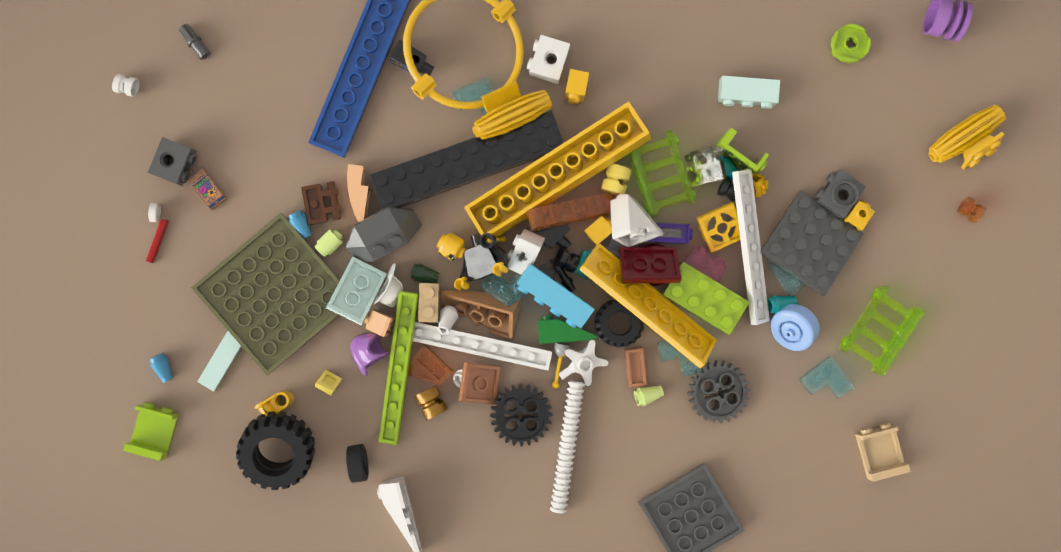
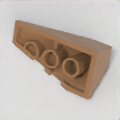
M442 290L441 307L452 306L457 310L458 316L470 318L474 321L473 324L478 327L480 324L490 329L489 332L493 335L513 340L521 313V297L498 292Z

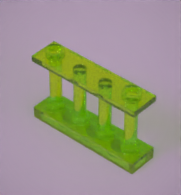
M672 129L667 131V138L640 146L629 153L644 204L650 217L657 216L659 214L658 211L662 207L687 200L688 204L692 205L695 203V199H697L694 188L690 187L677 147L679 144L677 134H673ZM670 145L673 156L653 163L642 164L640 156H643V153ZM676 164L678 175L653 183L651 181L648 182L646 174L649 171ZM678 182L682 183L684 193L659 201L657 199L654 200L652 195L654 190Z
M887 286L877 287L871 295L873 297L849 335L844 336L841 340V347L839 348L841 352L847 353L851 349L872 363L873 368L871 372L879 376H884L925 313L919 307L907 309L887 296L886 293L890 289ZM881 301L903 315L904 320L901 325H896L875 311ZM871 317L893 331L894 336L890 341L884 340L865 327ZM860 333L883 348L882 350L884 351L880 357H875L854 343Z

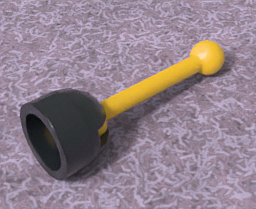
M484 233L481 235L479 242L483 248L490 249L496 245V242L505 243L507 238L504 235L496 238L492 233Z

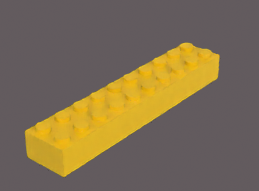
M628 101L464 208L480 235L492 233L497 238L651 140L650 133Z

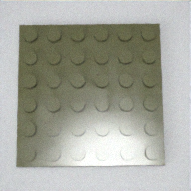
M282 213L278 214L191 287L267 376L339 316V314L326 307L340 280Z

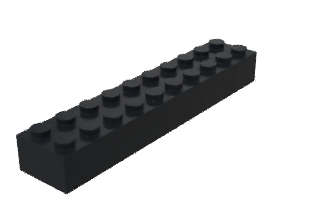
M551 110L505 134L484 140L480 137H475L370 174L382 209L388 206L402 208L540 159L564 142Z

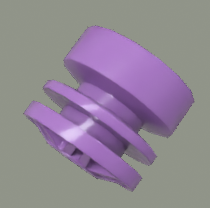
M932 0L924 17L923 33L935 37L942 35L943 39L959 42L970 25L973 14L972 3L963 2L962 0H955L954 2L953 0Z

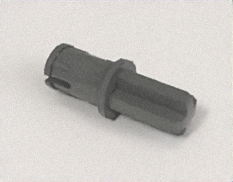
M188 24L182 25L179 31L188 42V46L192 47L200 60L209 57L211 53L202 43V38L197 36Z

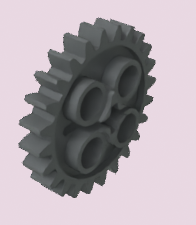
M715 360L713 365L711 362H707L708 368L703 366L701 367V372L695 370L696 378L690 377L694 383L688 384L692 391L687 392V394L693 397L688 401L695 403L692 409L698 410L697 415H703L704 420L707 421L710 418V421L715 423L717 418V421L722 423L724 418L730 422V416L737 418L735 412L743 413L740 408L741 406L747 407V404L743 401L744 399H750V397L745 395L746 392L750 391V389L745 388L749 381L743 380L746 375L743 373L739 374L741 369H734V364L732 363L728 365L726 361H722L720 364L718 360ZM724 375H727L728 381L725 384H722V377ZM709 381L710 388L708 390H704V383ZM718 388L722 389V391H719V395L714 394L718 392ZM733 393V400L728 402V395ZM715 399L716 405L710 408V401Z

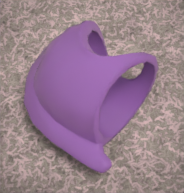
M374 333L360 334L352 340L350 345L353 360L364 376L368 375L367 368L390 354L382 348L379 335Z

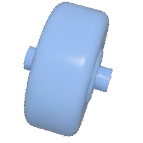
M798 304L785 306L771 320V331L776 341L783 347L793 351H802L809 348L818 338L820 332L816 316L808 308Z

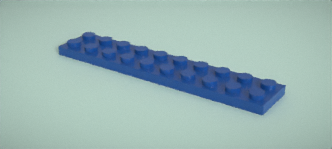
M367 0L312 132L309 144L343 158L346 157L410 0Z

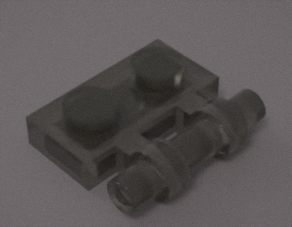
M711 146L704 151L699 152L696 150L685 155V161L692 162V167L686 168L690 187L727 179L723 160L716 161L715 158L716 155L722 154L720 146L715 148ZM707 158V163L701 165V159Z

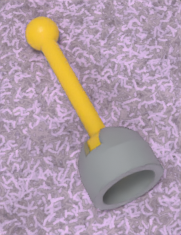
M555 343L554 350L558 356L555 380L552 383L554 389L559 388L558 380L562 357L566 356L565 350L570 349V345L566 343Z

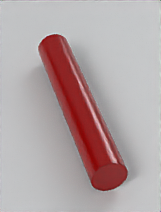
M160 220L146 258L147 262L154 263L169 221Z

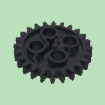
M522 383L519 384L518 389L512 384L511 391L505 387L506 394L499 392L500 400L494 399L497 406H491V409L495 411V413L490 414L491 418H495V420L491 421V425H497L494 428V432L501 431L499 438L506 436L505 443H508L511 439L513 446H515L517 441H519L521 447H523L524 441H527V444L530 446L531 439L538 442L537 436L544 437L542 431H549L545 425L552 424L551 420L547 419V417L553 416L551 412H547L552 407L551 405H545L549 400L548 398L542 399L543 392L537 394V387H534L531 391L530 384H527L525 389ZM510 401L517 403L513 410L506 408L507 403ZM534 401L536 405L533 409H527V402ZM520 411H523L524 414L538 413V416L523 415L522 419H519L517 415L520 414ZM508 413H509V414H515V415H513V416H508V417H505V416H504V414H508ZM511 420L517 422L516 427L513 429L506 427L507 423ZM529 420L536 421L533 428L526 427V423Z

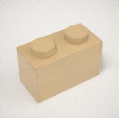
M419 283L418 322H439L441 284Z

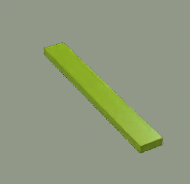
M400 290L398 295L378 441L380 443L399 444L419 293Z

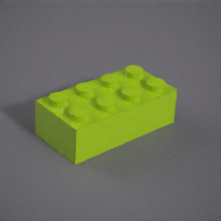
M680 262L681 282L667 283L661 294L669 301L725 335H730L748 306L749 301L685 262Z

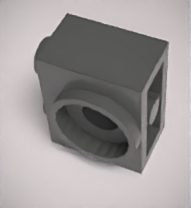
M162 137L148 173L183 186L189 179V170L197 159V151ZM170 157H173L174 162L169 166L168 160Z
M840 169L829 174L826 179L828 183L824 188L821 187L815 196L817 197V203L840 219H843L857 202L866 186ZM839 191H842L844 193V200L839 199Z

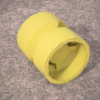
M617 164L608 166L605 173L607 178L603 180L601 190L617 196L625 194L627 189L625 182L629 181L632 170Z

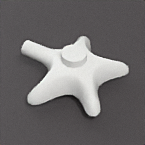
M590 340L588 345L581 351L565 350L564 353L571 359V364L559 373L562 380L572 373H579L583 377L585 385L589 386L592 383V370L597 366H607L609 364L607 360L595 356L596 343L594 340Z

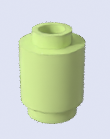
M329 229L317 241L314 247L320 254L326 257L343 244L341 240L343 236L336 229L334 231Z

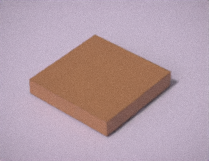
M464 362L458 401L496 405L494 399H497L501 366Z

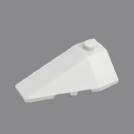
M404 476L381 482L379 488H377L379 499L383 500L384 506L413 551L422 552Z

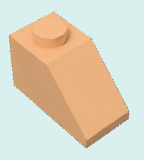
M372 310L371 313L368 312L364 323L367 324L366 329L380 336L387 337L390 336L395 323V317Z

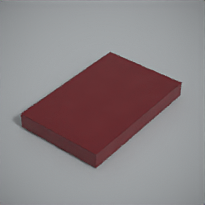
M619 247L622 283L681 282L676 247Z

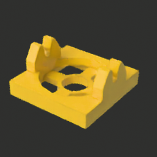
M733 202L697 217L698 229L702 233L701 236L706 242L709 252H715L740 241L738 215ZM721 213L728 214L732 220L728 222L722 220ZM712 217H715L716 224L714 228L707 231L709 221ZM720 223H726L727 230L724 233L717 231ZM734 226V233L729 238L728 232ZM718 234L722 236L723 241H715L710 236Z

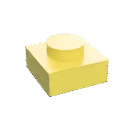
M325 369L317 380L315 387L332 396L341 383L342 378Z

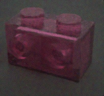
M696 246L692 247L683 262L719 283L728 268L724 264L725 260L716 255L712 257L708 254L709 251L702 246H698V248Z

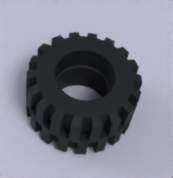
M614 299L606 302L597 311L595 329L598 336L605 343L615 347H627L630 344H634L641 337V332L644 331V322ZM614 312H624L630 318V328L624 334H615L609 329L608 319Z

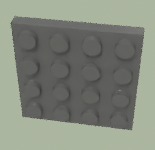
M799 191L764 244L761 253L821 296H825L864 233L856 230L848 222H844L843 219L831 213L803 191Z
M705 463L638 501L667 552H710L745 531Z

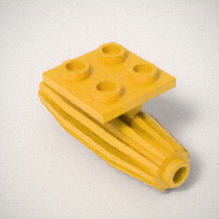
M514 81L481 97L486 114L474 122L475 126L472 129L477 138L480 137L482 140L505 134L539 117L552 107V102L545 90L521 96L518 84Z
M994 104L972 114L948 130L929 148L928 155L933 162L942 163L963 153L965 162L961 168L964 170L969 166L971 168L975 167L981 162L980 159L982 157H990L997 151L996 148L1002 144L1001 139L1005 135L1003 132L995 137L990 135L1006 120L1002 108Z

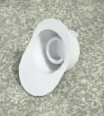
M395 263L390 267L383 285L372 303L373 305L380 302L389 307H394L398 302L399 291H403V286L393 275L396 267Z

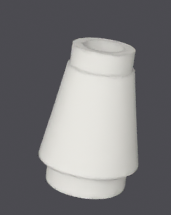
M445 306L440 310L438 332L440 334L447 335L458 319V312L452 306Z

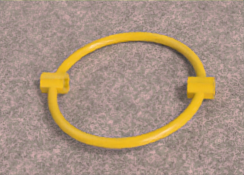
M437 0L421 1L411 13L403 37L405 61L411 76L416 82L411 87L413 92L422 100L428 95L441 104L457 109L484 107L482 100L464 102L439 94L433 90L437 86L435 80L426 73L422 77L419 74L411 52L412 31L420 14ZM483 0L494 7L491 11L494 19L501 24L506 20L514 35L516 61L513 72L505 84L507 85L517 81L524 57L520 29L512 16L516 8L511 0H502L501 2L498 0Z

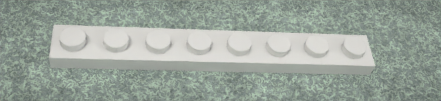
M745 169L734 171L732 174L751 325H759L770 321L752 170Z
M415 322L413 341L543 370L549 369L552 351L456 330H450L447 335H443L438 332V326Z

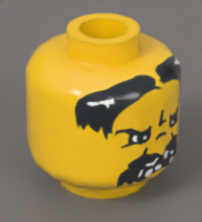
M453 233L443 234L436 246L439 248V254L451 261L456 260L457 257L461 259L466 250L464 248L465 241Z

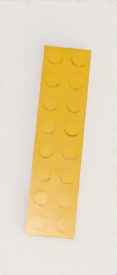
M598 243L579 270L699 368L703 367L717 339L649 283H622L619 259Z

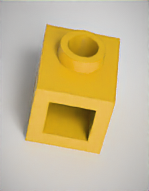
M863 200L857 201L846 217L843 218V221L854 226L856 230L862 231L875 211L871 209L869 203Z

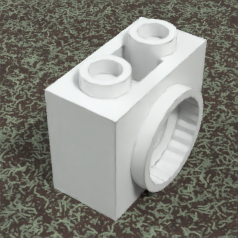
M540 35V39L535 40L532 51H535L534 58H530L527 69H530L529 75L558 84L569 52L570 43ZM552 56L557 61L554 64H549L546 59Z

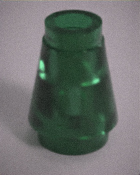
M414 263L410 278L418 282L437 283L440 273L421 263Z

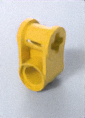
M283 390L257 404L255 409H258L265 416L271 411L279 414L280 411L293 404L294 396L290 391ZM281 395L286 397V404L280 402Z

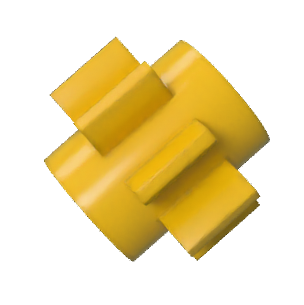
M752 174L755 198L761 197L763 194H766L768 180H764V176L761 174Z

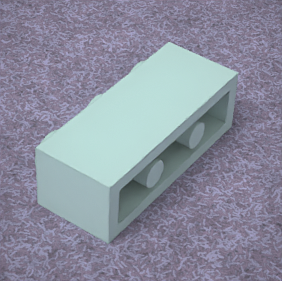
M722 76L719 79L718 102L723 103L724 106L742 104V107L749 108L753 107V105H760L763 109H772L773 106L779 103L780 80Z

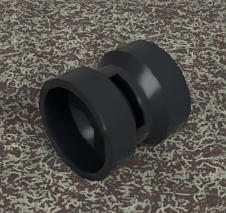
M725 177L720 184L717 195L722 197L726 195L730 201L735 202L734 183L731 182V179Z
M563 247L558 250L554 258V265L558 267L563 266L566 271L571 273L576 270L580 262L579 255L571 254L569 250Z

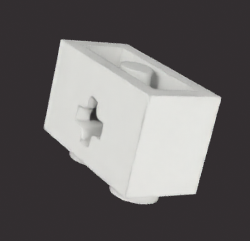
M526 229L523 230L521 235L517 234L513 245L516 247L514 250H510L506 259L509 260L508 268L522 275L529 263L534 265L545 238Z

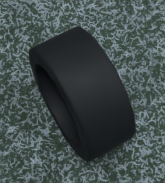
M363 444L348 446L346 450V464L350 481L352 483L367 481L369 468L365 446Z

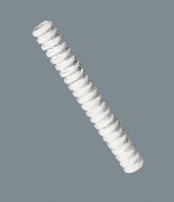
M568 381L570 386L567 387L569 393L566 394L568 399L565 400L567 405H565L566 411H564L565 417H563L564 423H562L564 428L561 429L563 434L560 435L562 441L559 442L561 447H559L560 453H558L559 459H557L558 465H556L557 471H555L557 476L554 477L556 482L553 483L555 488L552 490L554 494L552 495L553 500L550 510L555 513L567 512L565 507L568 506L566 501L569 500L567 495L570 493L568 491L570 488L569 483L571 482L570 477L572 476L570 472L573 470L571 466L574 464L572 459L575 458L573 453L576 451L574 447L576 446L575 441L577 440L576 435L579 428L577 424L580 422L578 417L581 416L579 411L582 410L580 405L583 403L581 399H583L582 393H584L583 387H585V384L579 381Z

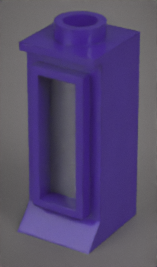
M656 223L663 231V235L645 242L688 244L689 240H692L693 229H690V224Z

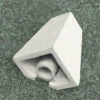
M621 194L616 199L610 201L612 237L615 241L626 247H631L663 235V231L630 195Z

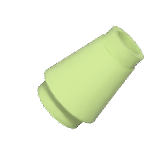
M660 385L638 388L637 391H634V398L638 406H646L664 396Z

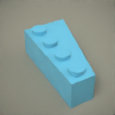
M529 263L516 282L519 285L518 289L526 295L528 293L534 295V300L542 306L547 304L551 307L550 312L557 317L562 315L567 318L566 323L573 328H576V326L582 328L595 310L588 302L585 303L579 296L568 291L567 288L552 280L550 276Z

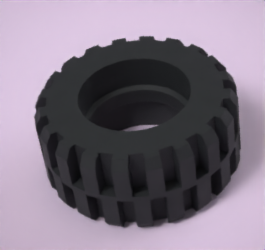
M271 411L268 412L267 416L261 414L257 419H253L245 428L237 444L236 459L239 460L237 465L240 470H244L243 476L245 478L249 477L251 479L250 482L254 485L256 483L260 484V488L263 489L267 487H272L271 490H278L279 487L287 489L290 487V484L296 485L299 483L300 479L304 478L308 469H310L315 454V439L311 437V429L305 428L306 423L303 420L298 421L296 420V415L287 416L286 412L280 411L279 414ZM268 438L281 439L291 446L294 457L287 462H272L262 455L258 444Z

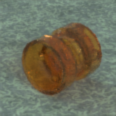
M971 197L963 200L957 209L959 214L966 215L972 223L977 222L986 211L984 206L981 204L977 205Z

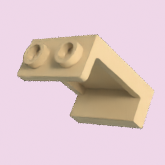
M891 423L880 424V428L876 429L871 427L861 429V433L855 434L866 477L873 482L911 472L909 464L904 462L896 432L899 431L898 426L891 425Z

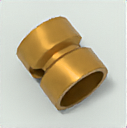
M437 385L414 396L418 406L423 407L421 412L425 420L448 410L444 399L439 398L441 393Z

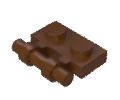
M328 182V190L324 191L322 190V184L301 187L308 225L328 222L327 214L331 213L333 214V220L341 219L340 212L342 210L341 206L338 205V189H335L334 182ZM324 197L330 198L331 207L325 206Z

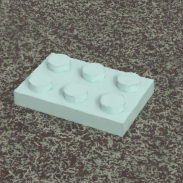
M352 256L326 308L362 325L387 273Z

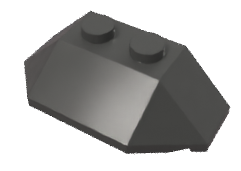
M388 206L353 226L346 243V249L351 256L363 262L376 261L409 243L422 224L413 209Z

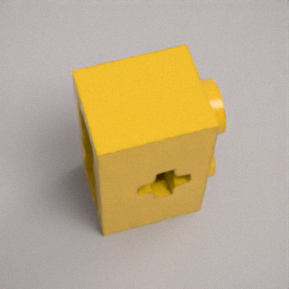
M570 69L564 100H568V103L579 105V102L583 103L589 72Z

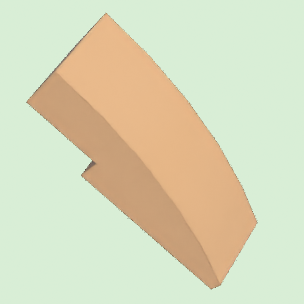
M348 164L347 182L350 202L358 222L368 216L371 188L364 186L366 168L364 166Z

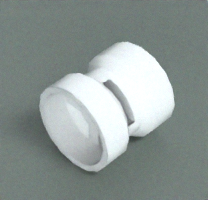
M116 74L113 79L112 89L116 93H126L128 96L135 97L139 90V80L133 77L126 78L122 74Z

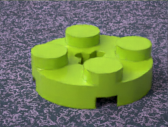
M847 24L838 29L831 38L830 45L833 57L844 63L860 61L867 55L871 46L870 37L865 33L866 30L857 24ZM852 39V43L855 44V47L853 46L849 48L848 45H846V42Z

